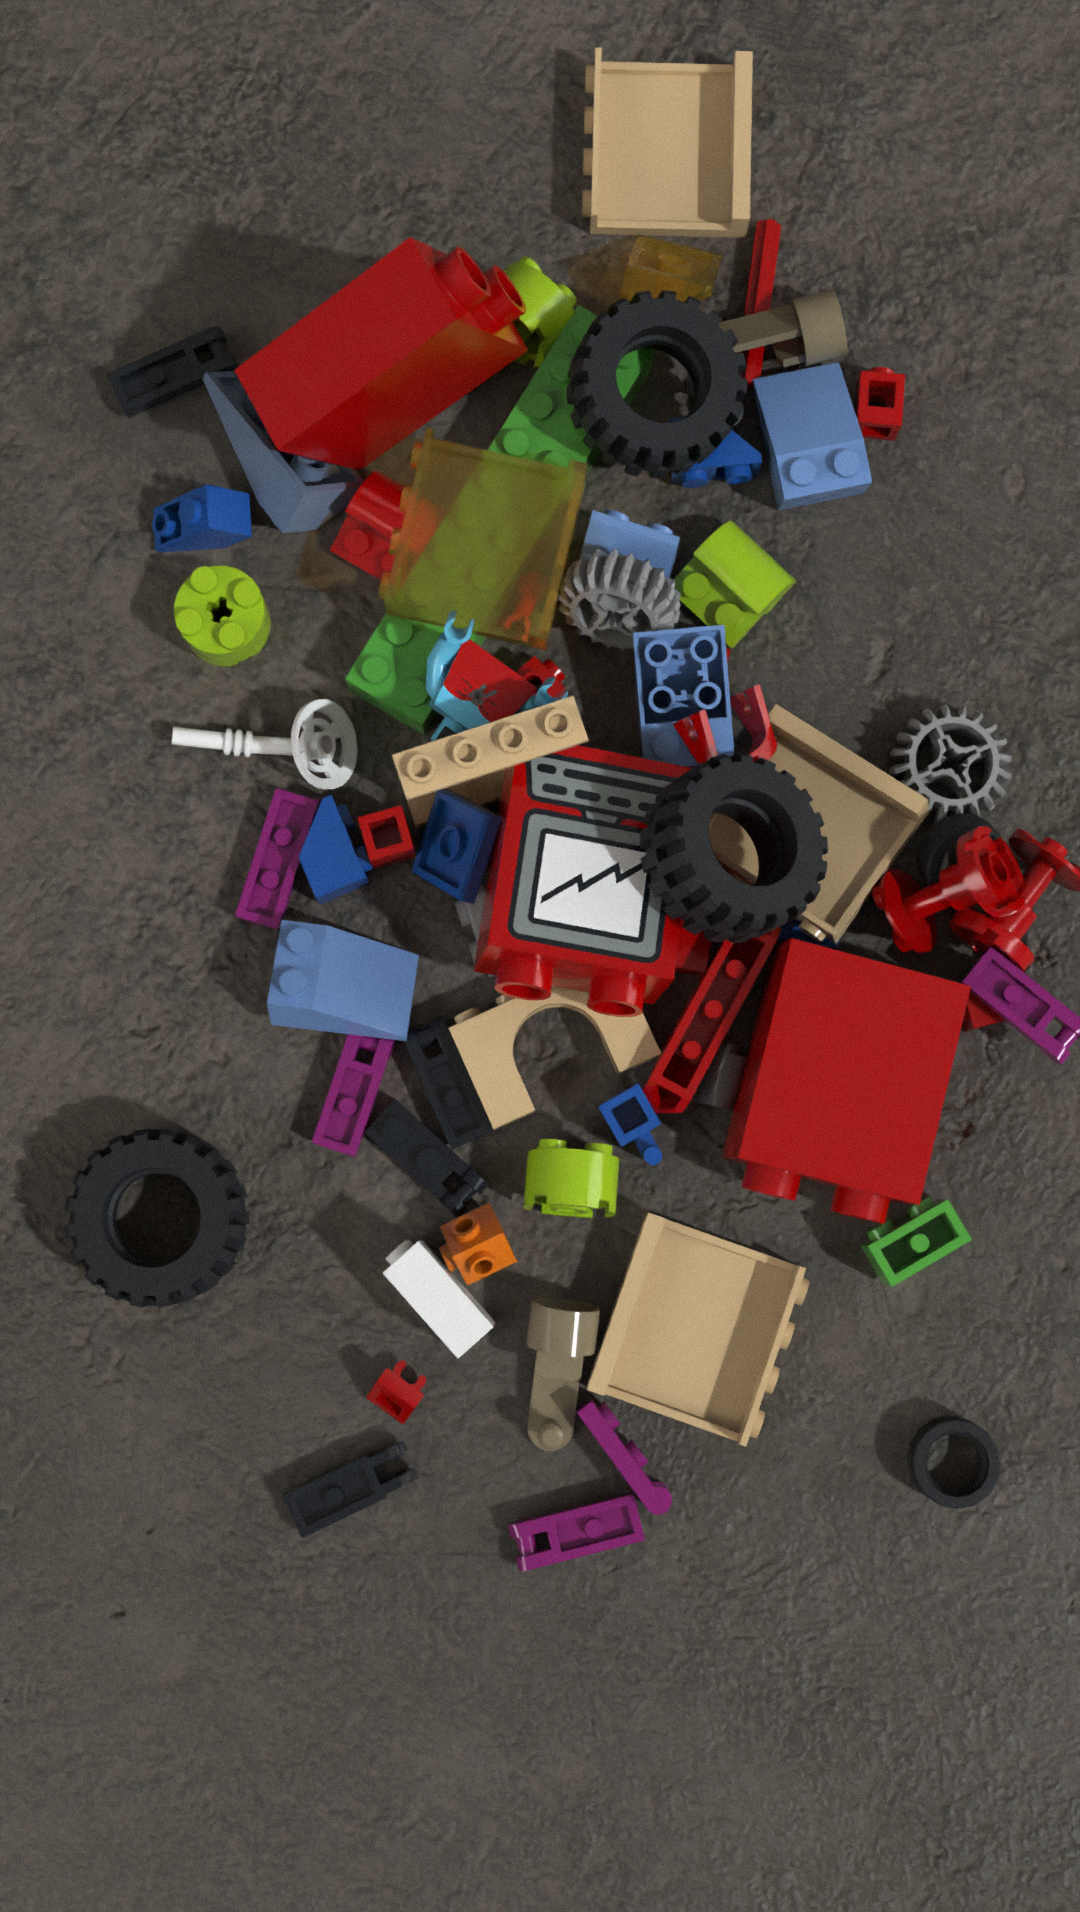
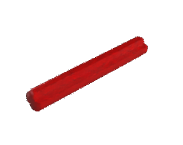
M774 219L759 220L755 226L743 316L770 310L781 234V225L775 222ZM765 346L738 352L744 354L747 366L740 375L741 378H745L748 381L747 390L753 389L752 382L754 379L761 378Z

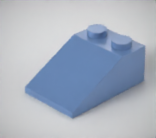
M839 362L754 379L752 382L777 510L864 494L872 484L864 438Z
M282 920L267 1000L270 1023L275 1026L407 1041L419 955L328 925Z

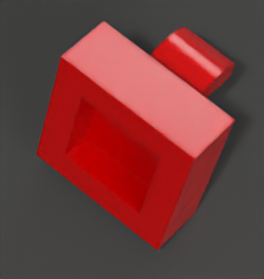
M403 1360L399 1361L392 1370L386 1368L366 1396L369 1401L401 1424L405 1423L423 1398L424 1394L420 1391L426 1383V1377L423 1374L414 1384H409L402 1379L401 1372L407 1364Z

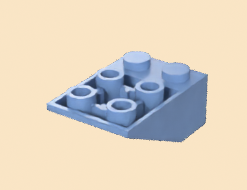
M724 625L633 633L640 758L680 766L698 765L673 726V723L703 709L706 710L718 755L725 754L730 757L734 755Z

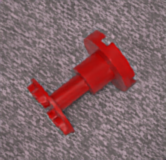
M978 826L963 833L957 843L958 862L942 869L939 874V881L926 888L921 889L919 884L901 869H889L881 877V883L873 887V899L879 909L885 911L887 919L893 928V941L900 951L904 953L910 950H914L917 953L931 951L936 945L937 939L934 914L950 906L957 911H963L979 904L985 912L995 918H1004L1020 911L1025 904V896L1018 897L1017 890L1025 887L1023 876L1017 860L1006 842L1001 837L992 840L988 836L994 830L987 826Z
M1016 828L1008 839L1009 845L1017 856L1029 865L1022 874L1025 887L1017 890L1018 897L1025 896L1023 907L1020 911L1004 918H995L985 911L982 914L971 908L956 911L949 921V928L978 955L982 951L985 952L987 948L993 947L1025 973L1035 960L1033 953L1021 941L1037 918L1032 910L1033 906L1051 881L1071 891L1080 892V866L1070 863L1065 859L1068 854L1067 849L1054 839L1045 837L1042 842H1039L1028 832Z

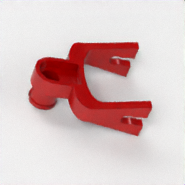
M758 684L744 691L747 699L743 692L730 697L731 706L752 736L753 744L745 754L753 756V762L761 757L766 760L770 759L777 749V741L773 733L761 686ZM705 709L673 723V726L698 764L704 763L711 757L718 756Z

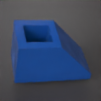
M685 417L668 418L667 423L677 422ZM731 430L713 453L700 464L695 463L688 471L678 475L673 473V471H669L670 484L681 483L682 487L697 488L706 485L711 480L725 479L728 484L746 483L752 480V477H758L762 456L758 450Z
M205 484L153 508L152 529L155 534V551L157 552L220 549L252 537L249 493Z
M332 795L322 799L298 857L315 898L320 905L370 884L365 872L373 869L363 844L354 847L348 831L356 827L346 804L337 806Z

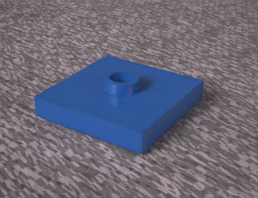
M445 788L437 791L412 872L456 899L474 904L502 816L451 789Z

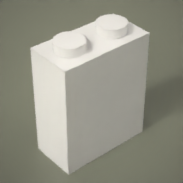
M409 1239L405 1240L385 1258L391 1266L383 1274L457 1359L494 1327L495 1321L456 1276L450 1272L448 1267L424 1240H420L415 1244Z

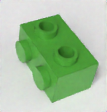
M927 1196L921 1199L920 1205H911L906 1208L909 1217L895 1225L891 1219L885 1221V1224H878L866 1232L870 1239L860 1246L883 1285L895 1286L972 1240L948 1199H937L933 1202L932 1198Z

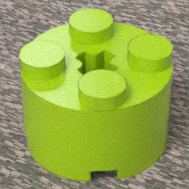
M524 256L518 262L509 264L504 270L519 291L526 306V313L513 321V324L528 351L514 361L525 365L530 359L535 361L534 367H539L566 324L574 315L573 306L577 303V299L567 286L560 283L555 284L542 273L534 260Z
M229 566L198 567L182 584L175 599L174 617L176 626L191 650L207 663L222 667L237 665L238 662L259 653L269 637L271 619L266 602L254 580L239 569ZM229 611L231 614L230 618L222 617L219 623L216 621L215 617L217 614Z
M540 1139L539 1146L528 1151L524 1209L531 1211L534 1203L542 1204L541 1214L593 1218V1209H605L604 1217L616 1215L620 1159L612 1155V1145L587 1143L585 1144V1150L566 1148L567 1142L563 1140Z

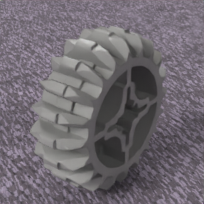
M597 549L593 555L583 553L579 561H573L571 567L567 569L559 589V600L561 602L559 611L566 615L567 624L577 626V634L591 637V643L598 641L605 644L607 649L611 646L618 647L623 653H626L629 648L633 649V633L674 629L680 616L679 609L681 604L679 599L681 593L674 589L675 580L664 577L663 568H653L650 566V559L641 561L634 558L633 553L625 556L621 555L616 549H613L610 554H606L604 551Z
M945 704L938 708L937 717L930 709H926L921 713L922 723L911 718L906 724L909 733L899 732L895 738V741L902 748L892 749L889 755L892 760L902 763L892 766L889 769V775L892 777H903V780L900 781L901 783L928 799L929 813L930 811L935 812V824L945 818L947 813H949V816L964 812V814H974L980 817L979 808L987 813L995 807L991 797L1001 799L1006 793V790L999 783L1008 782L1011 779L1012 774L1008 770L1000 768V766L1009 764L1012 761V756L1007 753L998 752L1007 744V738L999 737L993 740L991 734L997 729L996 723L992 722L984 729L979 725L983 719V713L977 711L969 720L966 718L967 710L965 705H960L956 709L954 717L951 716L950 709ZM944 732L963 736L973 745L970 747H960L953 742L950 735H944ZM929 737L932 744L929 749L932 755V764L927 765L924 770L917 772L916 753L918 746L922 740ZM965 759L955 771L952 768L946 770L943 768L936 771L945 760L948 762H959ZM982 759L984 764L983 781L979 790L972 794L968 786L972 782L968 773L969 767ZM933 783L942 784L949 790L951 796L956 795L957 799L941 797L926 786Z

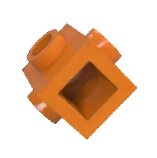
M490 1202L440 1226L447 1243L439 1247L450 1272L459 1269L467 1286L517 1262Z

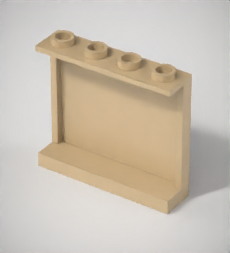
M595 47L594 65H586L585 93H594L593 107L585 106L584 134H593L592 148H584L583 176H591V190H583L582 217H590V234L746 238L750 221L753 51H735L733 65L601 61L602 48Z
M570 696L393 754L392 757L417 829L426 826L437 791L445 788L451 789L483 807L499 802L504 770L506 768L588 742L589 739L575 698Z
M775 704L768 715L777 741V749L768 760L776 764L775 770L779 773L786 770L797 780L794 784L800 791L806 789L813 800L809 803L815 813L820 811L824 826L820 827L822 836H827L828 853L822 856V860L827 861L828 866L825 879L818 882L820 884V892L813 902L807 904L806 911L796 919L801 922L799 929L812 939L821 943L826 938L836 945L872 894L873 887L879 884L881 877L889 870L929 813L928 799ZM712 813L709 821V840L717 861L733 878L754 886L758 877L759 863L753 841L736 821L725 815Z
M646 1212L589 1375L586 1389L603 1396L605 1394L729 1438L737 1441L739 1445L746 1447L749 1437L755 1439L758 1437L764 1421L765 1412L759 1410L764 1392L772 1394L777 1383L780 1368L774 1366L779 1348L786 1350L791 1341L795 1323L789 1322L793 1306L794 1304L801 1306L807 1294L810 1280L804 1278L806 1268Z

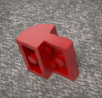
M375 471L365 479L345 510L348 515L330 551L400 591L449 511L384 473Z

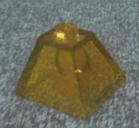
M638 234L626 265L619 299L625 298L630 302L635 293L647 290L651 292L652 299H657L662 290L675 291L677 294L676 300L685 302L688 296L702 301L712 294L723 254Z

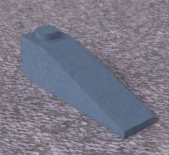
M235 371L205 373L203 377L204 384L255 497L271 518L273 524L283 534L316 530L348 506L358 488L365 481L356 469L278 451Z

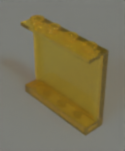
M426 428L423 443L415 442L411 456L410 468L416 469L413 485L405 484L402 492L400 512L406 513L402 529L394 528L391 537L389 555L395 556L392 571H384L380 582L378 597L384 599L387 615L445 627L450 611L456 610L457 613L453 626L458 629L466 628L472 618L474 620L472 634L547 650L587 480L588 463L570 460L568 468L438 440L434 438L433 429Z

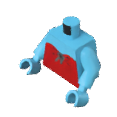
M456 610L450 611L448 614L444 632L439 636L427 658L426 691L432 698L429 706L445 717L430 738L432 741L540 707L568 696V691H565L559 698L551 697L547 693V689L555 681L553 677L547 678L538 690L537 695H533L537 687L469 639L474 626L472 618L469 621V625L464 629H458L453 626L457 613Z

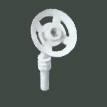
M327 699L310 701L299 710L293 722L291 738L253 736L252 731H247L243 735L242 730L238 729L234 734L230 728H227L225 732L173 727L172 733L173 745L223 750L224 755H229L233 751L234 756H240L241 752H243L244 757H250L251 753L293 756L296 766L305 780L314 787L323 790L339 788L349 780L354 771L358 754L357 737L349 716L338 704ZM314 712H321L327 715L333 722L330 724L321 718L313 719ZM301 726H302L303 731H302L301 736H300V738H299V731H300V728H301ZM314 726H318L323 731L314 732ZM341 738L342 745L339 766L332 762L336 750L335 739ZM317 759L320 765L314 764L311 760ZM308 769L318 773L324 772L327 778H319L313 775Z

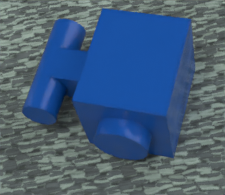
M638 1083L598 1105L599 1110L621 1147L634 1141L643 1159L648 1164L656 1165L662 1160V1152L649 1132L659 1126L661 1122Z

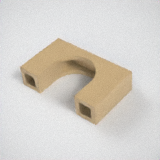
M552 986L551 996L545 1000H522L501 995L495 999L498 1004L497 1007L481 1013L479 1007H475L455 1016L456 1025L449 1027V1031L493 1130H497L535 1113V1108L513 1058L515 1037L520 1027L532 1015L545 1009L566 1008L586 1017L596 1028L617 1075L651 1061L661 1054L644 1014L642 1013L634 1017H615L600 1014L587 1007L588 992Z

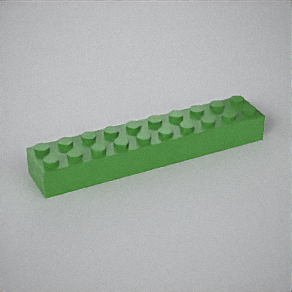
M579 305L345 678L351 693L424 736L439 714L429 706L432 698L426 691L427 658L439 636L444 632L448 614L450 611H457L453 626L458 629L466 628L472 618L474 626L469 639L479 646L482 645L513 595L517 581L526 574L602 451L598 446L590 451L582 441L586 432L583 427L575 429L570 417L574 410V405L567 403L566 389L570 383V378L567 375L570 363L583 336L597 317V315ZM640 349L629 352L620 360L617 366V385L628 406L652 370L654 349Z

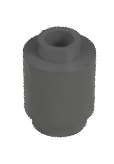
M725 1042L721 1043L697 1088L699 1090L697 1102L732 1110L734 1099L738 1098L748 1057L740 1055L742 1046Z

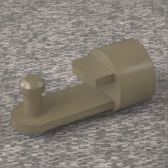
M834 289L792 299L790 305L723 321L718 324L724 333L732 329L738 339L737 344L733 347L734 353L772 344L777 363L782 367L799 363L809 366L844 357L848 353L843 316Z
M540 1297L531 1300L526 1345L537 1351L527 1429L532 1443L542 1450H559L565 1447L572 1438L584 1356L595 1354L600 1307L594 1304L553 1297Z

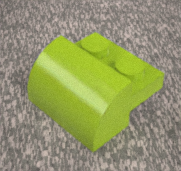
M728 521L712 533L693 553L694 557L675 577L674 589L681 593L679 600L707 626L724 625L726 644L730 648H734L758 620L776 605L794 585L796 580L733 521Z

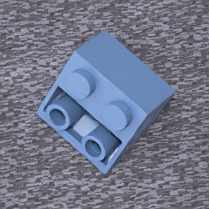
M593 510L580 558L583 553L593 555L597 549L604 551L606 554H610L613 549H616L621 555L625 556L633 553L634 558L641 561L650 559L651 567L663 568L664 577L670 578L676 560L680 537L672 535L673 531L660 524L648 523L647 526L630 522L627 515L615 510H604L603 513Z

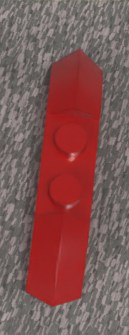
M780 927L745 942L731 943L727 939L720 942L706 967L705 973L702 974L662 1048L661 1054L658 1056L642 1089L655 1113H683L772 951L781 932Z

